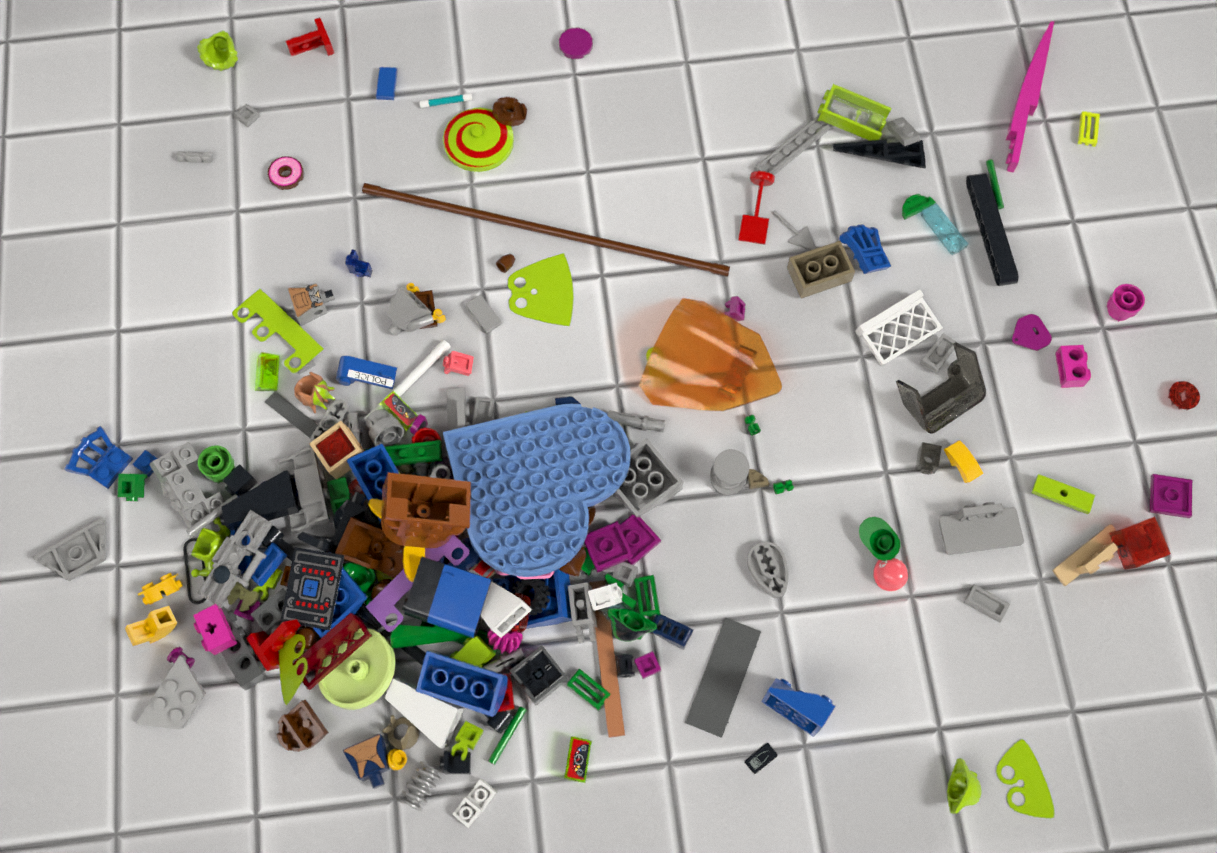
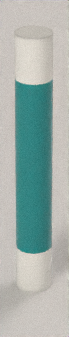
M469 93L420 101V106L425 108L471 101L472 95Z

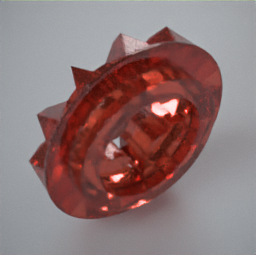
M1176 382L1168 390V398L1171 399L1172 405L1178 407V410L1185 409L1187 411L1192 409L1200 401L1198 389L1189 382ZM1185 391L1186 399L1182 401L1181 394Z

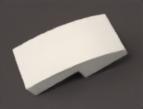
M480 779L452 815L469 828L498 792L483 779Z

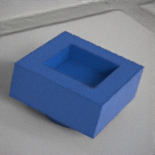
M144 450L133 465L150 477L154 471L149 464L158 458Z

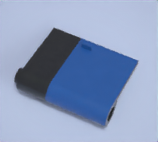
M422 556L409 597L404 600L402 610H404V615L475 638L480 628V616L492 579Z

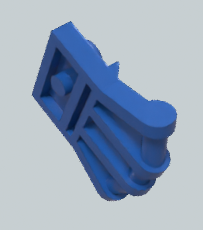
M859 224L857 226H850L846 232L840 235V241L847 244L853 251V259H857L859 267L864 274L886 270L891 267L881 246L877 228H868L864 224Z
M99 426L95 432L87 437H83L77 448H73L70 461L66 464L64 470L89 476L109 489L133 458L116 447L102 426ZM102 436L108 448L104 451L92 442ZM87 447L101 455L97 462L83 453ZM79 457L92 465V468L89 470L76 467Z

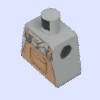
M317 283L287 288L297 320L301 326L327 313L325 303L335 300L332 289L321 292Z

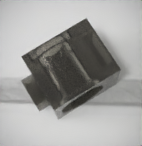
M922 442L918 449L915 470L923 474H935L939 468L942 446ZM924 457H929L932 463L927 462Z

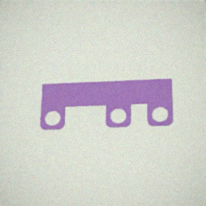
M452 535L451 539L441 547L425 548L426 558L439 561L445 556L453 565H459L469 555V549L455 535ZM458 547L462 548L464 551L463 556L458 560L453 559L452 551ZM404 569L366 606L388 632L393 631L403 621V615L394 605L413 585V582L409 581L405 576ZM391 613H395L398 617L397 622L392 626H388L386 624V617Z

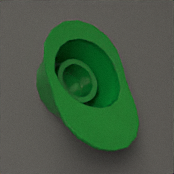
M869 517L861 523L859 537L873 556L882 561L895 558L900 551L901 544L898 535L889 524L879 517Z

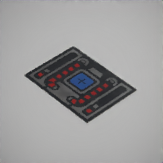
M298 547L294 548L281 622L297 619L302 626L324 630L331 629L344 555Z

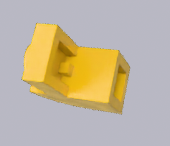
M167 606L150 611L145 620L127 625L125 631L133 646L148 641L151 644L171 633L177 621L170 607Z

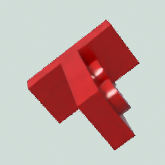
M321 17L314 19L317 27L316 31L286 41L291 57L321 46L325 47L328 56L334 54Z
M297 619L282 622L269 637L267 633L260 631L251 633L246 638L266 671L279 668L278 651L283 648V643L291 639L296 634L295 631L301 626Z

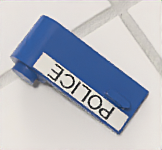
M341 356L336 380L343 386H350L355 381L393 389L397 367L351 356Z

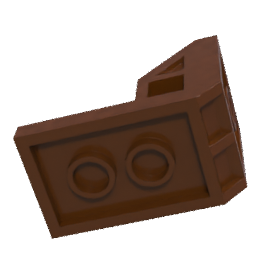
M350 518L335 554L344 555L345 560L370 569L379 570L392 578H395L404 569V546L389 540L380 525Z

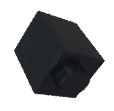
M240 464L222 480L227 485L224 489L231 496L235 494L241 496L258 483Z

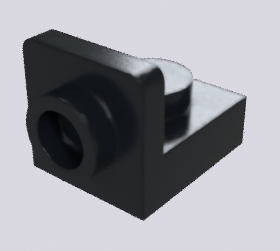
M444 751V756H440V769H443L446 775L471 774V752H468L466 759L462 761L461 756L463 752H455L453 756L451 752Z

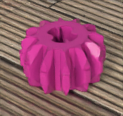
M516 625L502 638L491 629H489L487 634L489 645H493L494 650L499 649L501 654L504 651L509 654L513 650L516 651L523 638L521 628L516 627Z

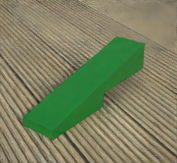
M398 625L391 632L390 639L392 648L466 640L469 636L436 625L434 627Z

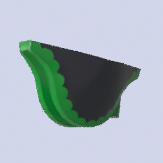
M608 609V616L612 621L613 634L621 641L641 640L644 634L657 629L656 623L628 609Z

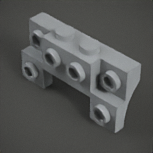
M189 442L173 449L149 464L161 483V489L165 494H168L172 507L179 512L188 528L225 502L220 492L206 499L186 466L197 461L198 456Z
M312 447L301 449L292 456L277 460L280 473L288 470L292 477H295L300 505L303 508L299 510V513L288 515L292 533L313 529L312 526L330 522L327 508V499H330L327 487L324 488L323 481H326L324 471L318 467L316 453Z

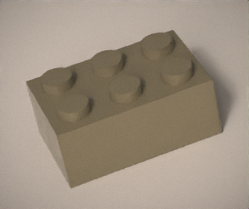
M841 241L790 257L787 265V270L801 299L852 282L855 270Z

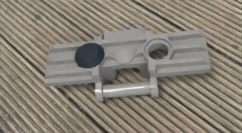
M250 510L235 535L227 536L213 557L214 568L201 586L198 594L221 607L237 581L248 587V581L262 559L267 557L258 548L273 523ZM245 536H250V543L247 546L242 545V539ZM255 553V557L243 576L240 577L241 570L238 569L240 562L245 555L251 556Z

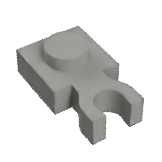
M622 562L600 573L612 575V577L622 582L625 586L631 587L638 573V567Z

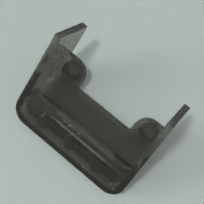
M957 342L953 344L957 360L952 362L947 370L949 379L921 397L917 389L901 380L896 381L903 405L922 429L930 434L939 431L982 402L986 396V388L976 352Z

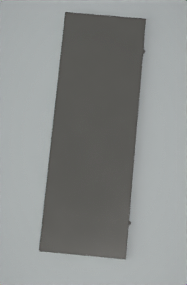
M725 617L686 719V724L722 738L754 650L757 647L761 631Z

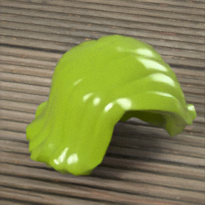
M225 31L213 34L208 39L204 38L197 45L200 59L206 66L212 67L214 70H228L238 60L233 39Z

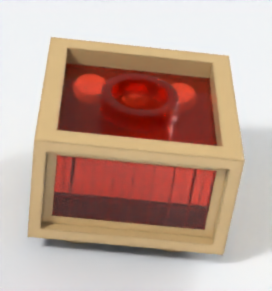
M339 421L309 443L328 473L335 479H339L351 470L347 459L365 452L349 427L342 421Z

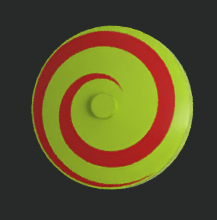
M472 108L457 114L450 120L443 134V144L448 158L456 166L467 171L484 172L498 167L509 157L514 145L512 127L499 123L494 118L491 109Z

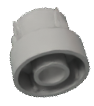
M385 408L372 412L366 419V426L370 430L369 437L375 446L383 444L384 447L394 446L404 435L402 425Z

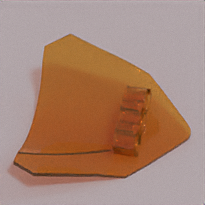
M686 298L681 299L666 321L638 384L652 405L722 412L776 395L782 389L781 380L760 334L741 325L704 301Z

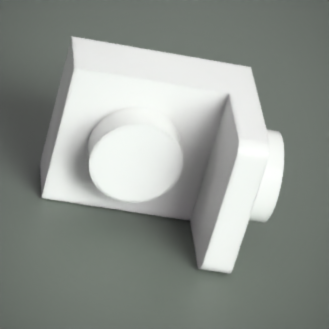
M617 583L588 591L593 611L622 602V591Z

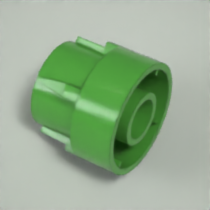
M210 446L203 450L198 458L199 470L206 478L218 484L223 482L222 480L235 469L232 455L222 446Z

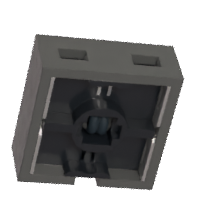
M540 646L510 670L511 675L521 687L523 685L526 687L524 689L525 693L535 706L568 680V677L543 646Z

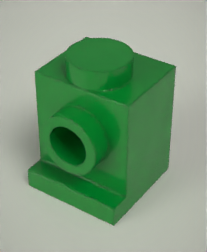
M119 474L118 497H126V501H138V498H144L147 474Z

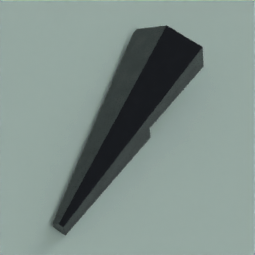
M887 139L833 144V151L926 169L923 140L907 146H903L901 142L887 143Z

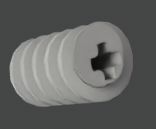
M421 761L420 764L423 769L416 768L415 771L419 776H411L414 784H406L410 791H402L401 793L405 799H400L412 808L422 811V807L419 802L427 803L424 795H432L428 788H436L433 780H441L437 770Z

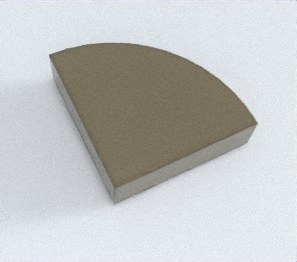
M749 469L747 479L750 489L769 486V481L764 475L754 469Z

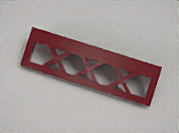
M353 613L347 615L293 663L294 666L300 658L307 660L308 668L302 681L305 687L311 690L371 638L372 634L359 617ZM361 628L364 635L358 640H354L355 632ZM347 643L346 650L343 653H338L339 646ZM332 657L331 663L327 667H322L324 659ZM300 663L297 667L298 676L304 671V663ZM312 670H316L315 677L309 682L306 675Z

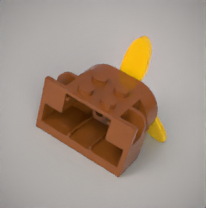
M388 472L383 484L382 500H369L368 505L372 512L381 519V527L386 537L395 544L404 546L403 567L405 576L409 581L414 582L421 557H425V548L441 547L451 539L452 535H460L465 528L470 527L471 482Z

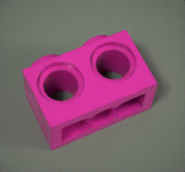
M1060 346L1055 356L1061 388L1084 387L1091 378V371L1087 367L1088 355L1084 351V346Z

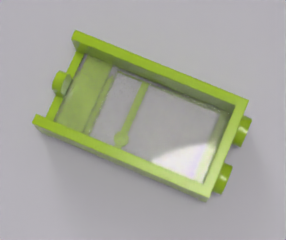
M833 84L831 89H827L824 94L823 100L826 101L820 104L817 111L820 115L817 121L820 122L821 120L869 141L879 140L882 135L881 131L886 124V118L892 108Z

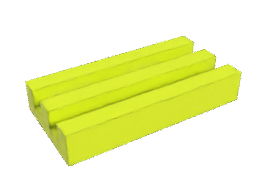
M1081 112L1078 144L1085 143L1087 146L1092 144L1093 147L1097 145L1100 114ZM1087 116L1086 135L1084 138L1085 117ZM1093 117V137L1090 139L1091 119Z

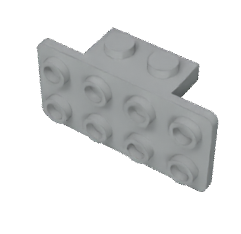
M987 502L983 506L976 507L975 504L964 506L958 514L941 516L939 518L943 543L948 555L1021 546L1024 543L1016 508H1003L1002 503Z

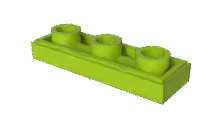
M1040 474L1036 476L1031 492L1085 514L1090 513L1095 498L1094 494Z

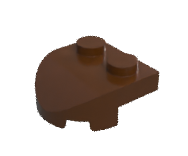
M307 700L299 702L288 714H283L278 721L280 725L277 738L281 746L287 751L300 752L308 750L329 733Z

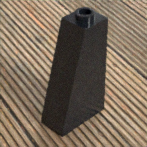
M288 470L283 471L221 507L222 514H220V520L223 526L233 531L240 527L250 510L268 521L299 513L292 475Z

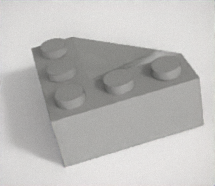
M646 438L630 450L629 471L624 482L613 495L638 518L683 489L684 482Z

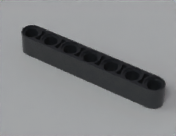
M987 173L967 175V190L996 285L1017 284L1019 279L1018 271Z

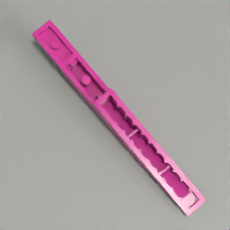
M1051 21L1047 27L1017 96L1006 140L1010 141L1008 149H1011L1005 161L1008 164V172L1014 173L1019 163L1028 115L1033 116L1038 106L1055 21Z

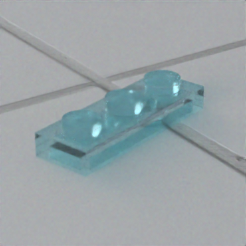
M937 203L921 212L922 218L952 256L967 248V241Z

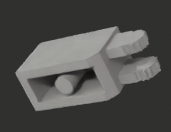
M588 582L568 586L572 623L576 628L579 644L584 642V629H589L591 642L596 641V613L593 611L588 591L593 589Z

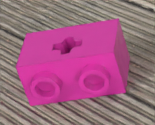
M217 604L193 615L196 621L193 625L197 633L202 634L204 640L201 643L206 652L209 651L216 655L237 644L223 610Z

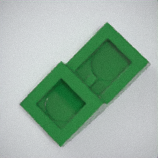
M346 477L327 481L333 515L347 499L352 500Z
M606 574V585L617 583L621 591L624 590L622 582ZM622 593V602L620 604L626 609L633 611L637 601Z

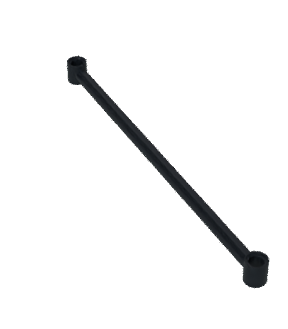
M272 525L262 544L268 548L273 542L292 561L294 547L282 539L285 535ZM363 603L356 613L378 630L382 625ZM418 646L401 647L404 652L423 666L426 653ZM507 711L497 712L493 717L483 714L489 719L486 723L499 734L504 731L514 718Z

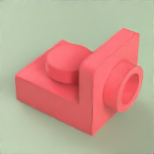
M452 351L443 360L444 373L448 374L452 371L469 376L472 371L474 357Z

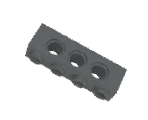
M223 606V613L231 627L236 642L240 643V648L238 651L233 652L232 646L222 651L221 654L240 687L247 691L267 678L264 672L266 669L261 661L257 660L256 653L251 645L247 643L245 630L242 626H237L235 621L238 619L232 610L228 611ZM250 660V665L243 669V662Z

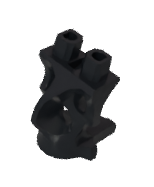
M356 491L352 500L347 499L335 512L333 518L335 535L333 537L315 536L301 532L297 538L324 552L335 554L350 518L365 520V507H363L366 496Z

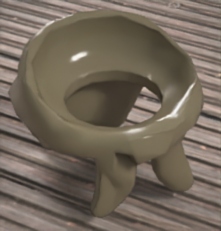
M391 715V724L385 727L382 732L388 734V742L396 749H410L418 741L419 729L406 717H400L395 720L394 715ZM400 724L407 725L408 729L405 736L401 740H397L394 737L395 728Z

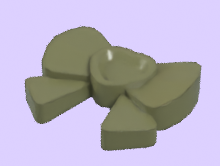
M236 582L230 595L227 596L228 603L233 605L239 598L243 600L240 611L250 610L249 606H253L258 601L259 593L249 591L244 588L243 584Z

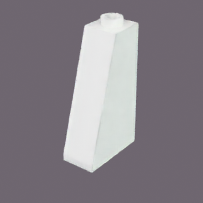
M471 569L470 571H468V572H471V573L480 575V574H478L477 572H475V571L472 570V569ZM491 581L481 617L490 629L502 638L532 609L520 598Z
M401 678L392 679L386 690L385 699L435 745L440 748L448 747L464 708L416 692V685Z

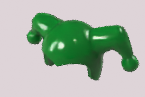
M353 562L343 563V568L367 596V599L364 601L367 606L372 601L371 591L375 583L373 569Z

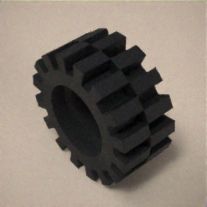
M521 579V581L516 582L518 586H513L512 589L515 592L512 594L520 598L532 609L528 614L537 615V613H542L541 608L546 609L547 605H545V602L549 603L550 599H547V596H550V592L546 591L549 589L545 585L546 583L539 579ZM533 588L535 591L534 599L531 603H527L526 595Z

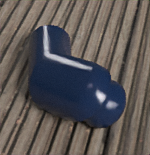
M572 396L555 398L556 405L580 404Z

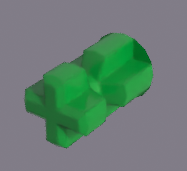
M754 415L746 416L744 420L746 424H750L748 426L750 435H756L761 432L758 423H754L756 420Z
M790 479L786 480L785 484L782 482L773 483L775 494L784 493V489H787V491H793L794 489Z

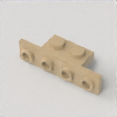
M1110 524L1052 571L1063 586H1067L1080 574H1092L1100 568L1099 564L1111 560L1114 557L1113 553L1118 550L1116 545L1123 538L1113 525Z

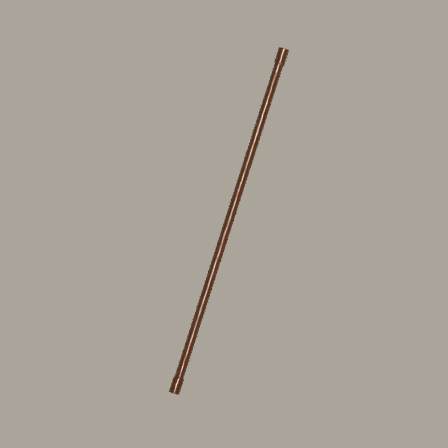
M364 183L362 193L381 196L708 271L728 277L730 266L696 260L386 189L373 184Z

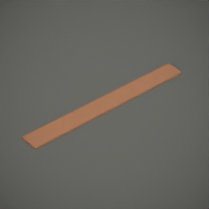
M605 580L589 582L592 589L606 586ZM609 607L595 610L597 621L595 630L602 687L611 693L608 699L604 701L608 737L610 738L625 736L611 622L608 616Z

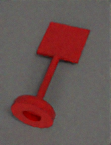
M754 171L750 174V181L759 186L754 216L742 215L738 241L765 245L769 218L758 217L763 186H771L775 182V176L769 172Z

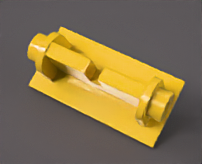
M170 572L160 577L161 582L155 585L153 582H150L141 587L143 591L138 593V596L144 594L145 597L142 598L144 604L151 605L163 598L160 591L164 590L166 596L179 591L183 584L180 579L177 581L175 579L178 573L172 575Z

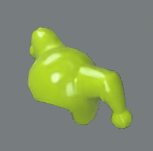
M220 517L213 520V523L219 526V531L215 532L202 528L191 555L203 560L206 568L203 570L193 569L191 571L193 577H208L214 568L213 557L226 537H229L231 531L222 525Z

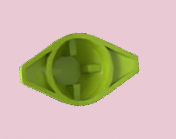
M962 758L956 760L948 783L947 797L951 814H957L965 806L977 804L981 798L982 789L977 779V773L969 770L965 760Z

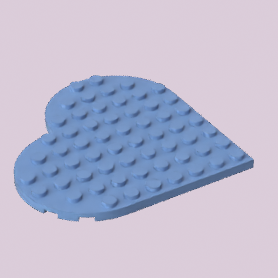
M581 404L556 405L443 432L454 480L471 482L470 527L467 528L470 542L478 556L489 566L513 576L533 577L544 575L561 568L572 560L584 544L588 533V507L596 505L614 494L624 482L630 466V445L623 428L617 421L614 422L608 417L607 413L594 407L592 409L582 407Z

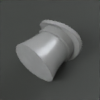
M729 449L721 452L716 457L710 471V481L718 493L726 496L734 495L745 486L750 466L747 457L738 450Z

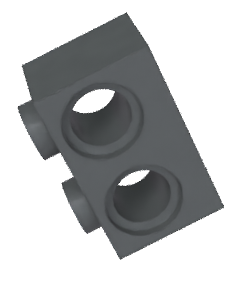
M284 588L251 613L252 617L269 636L282 624L280 620L286 594ZM274 616L272 623H265L268 617Z

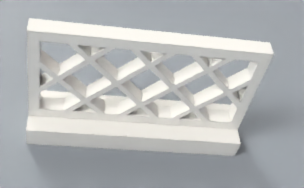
M921 290L906 297L855 330L858 337L861 336L881 366L943 329L922 298L924 294ZM921 305L924 310L923 316L914 314L915 306ZM901 315L910 316L908 325L899 323ZM913 317L922 319L921 328L911 326ZM925 321L932 322L936 328L932 331L924 329ZM886 324L895 326L893 334L884 332ZM898 326L907 328L906 337L896 335ZM910 330L919 331V339L909 338ZM871 333L879 334L878 343L872 342L868 335ZM883 336L892 338L891 346L881 344ZM896 339L905 341L903 349L894 347ZM880 348L890 350L889 357L885 360L880 355Z

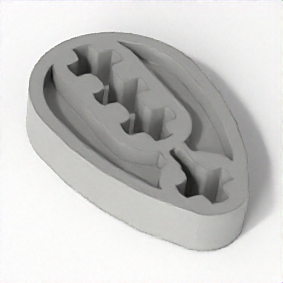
M760 542L754 545L747 557V567L753 579L771 597L776 599L783 597L788 584V566L784 552L778 545L772 542ZM760 548L767 550L765 557L771 560L769 567L775 569L772 575L769 572H765L767 565L766 563H761L763 555L758 554ZM774 581L778 587H782L780 593L772 590L774 588Z

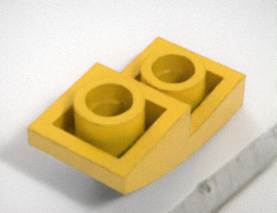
M960 440L944 449L951 465L957 466L964 483H969L984 474L974 456Z

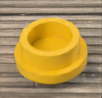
M398 749L389 751L386 758L387 764L392 770L402 769L407 762L406 753Z

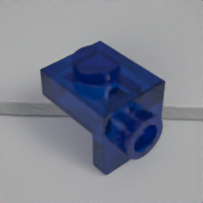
M352 249L350 255H347L345 260L349 273L355 274L358 277H371L373 271L370 263L358 260L356 250Z

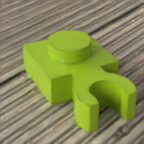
M276 569L262 587L257 586L253 591L263 592L261 599L266 601L269 596L268 589L275 590L283 571Z
M465 721L455 737V741L458 743L452 747L451 755L454 756L455 752L460 750L463 752L461 760H465L468 753L467 748L474 750L484 730Z

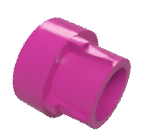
M1122 284L1110 295L1106 305L1107 311L1118 322L1127 320L1135 316L1142 309L1145 297L1138 287L1131 284Z

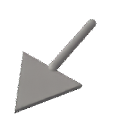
M773 211V214L796 234L788 243L808 250L816 249L808 226L798 232L778 212Z

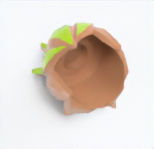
M309 372L310 375L304 376L296 383L294 396L303 405L311 407L314 413H316V405L327 410L323 402L329 403L328 398L335 400L329 393V391H333L335 388L327 386L326 381L320 375Z

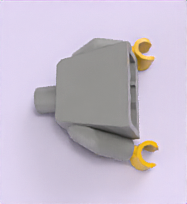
M408 283L407 289L399 288L397 293L391 297L390 307L387 311V316L393 321L388 330L396 336L401 330L413 332L434 323V320L437 323H443L446 320L445 315H442L441 309L434 310L433 315H431V311L414 295V292H420V290L413 283Z

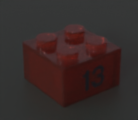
M1155 517L1143 519L1109 533L1112 542L1118 547L1117 553L1124 570L1140 567L1171 554Z

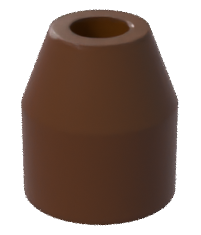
M512 254L502 256L496 261L497 268L501 272L506 273L512 268L515 257Z

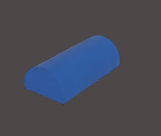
M380 444L347 459V463L368 501L370 499L382 500L383 484L388 472L399 473L384 445Z
M426 651L416 692L493 717L503 702L507 688V676L432 651Z

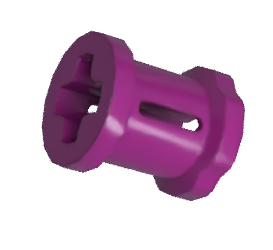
M181 647L173 649L167 657L169 663L175 664L178 657L184 655L189 668L195 663V659L189 658Z

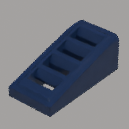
M662 614L656 615L653 620L656 625H658L660 620L664 622L660 630L656 629L651 633L684 650L693 633V629ZM666 625H671L666 634L663 633ZM675 627L678 630L675 633L674 637H672L670 635ZM682 631L685 634L680 641L678 640V637Z

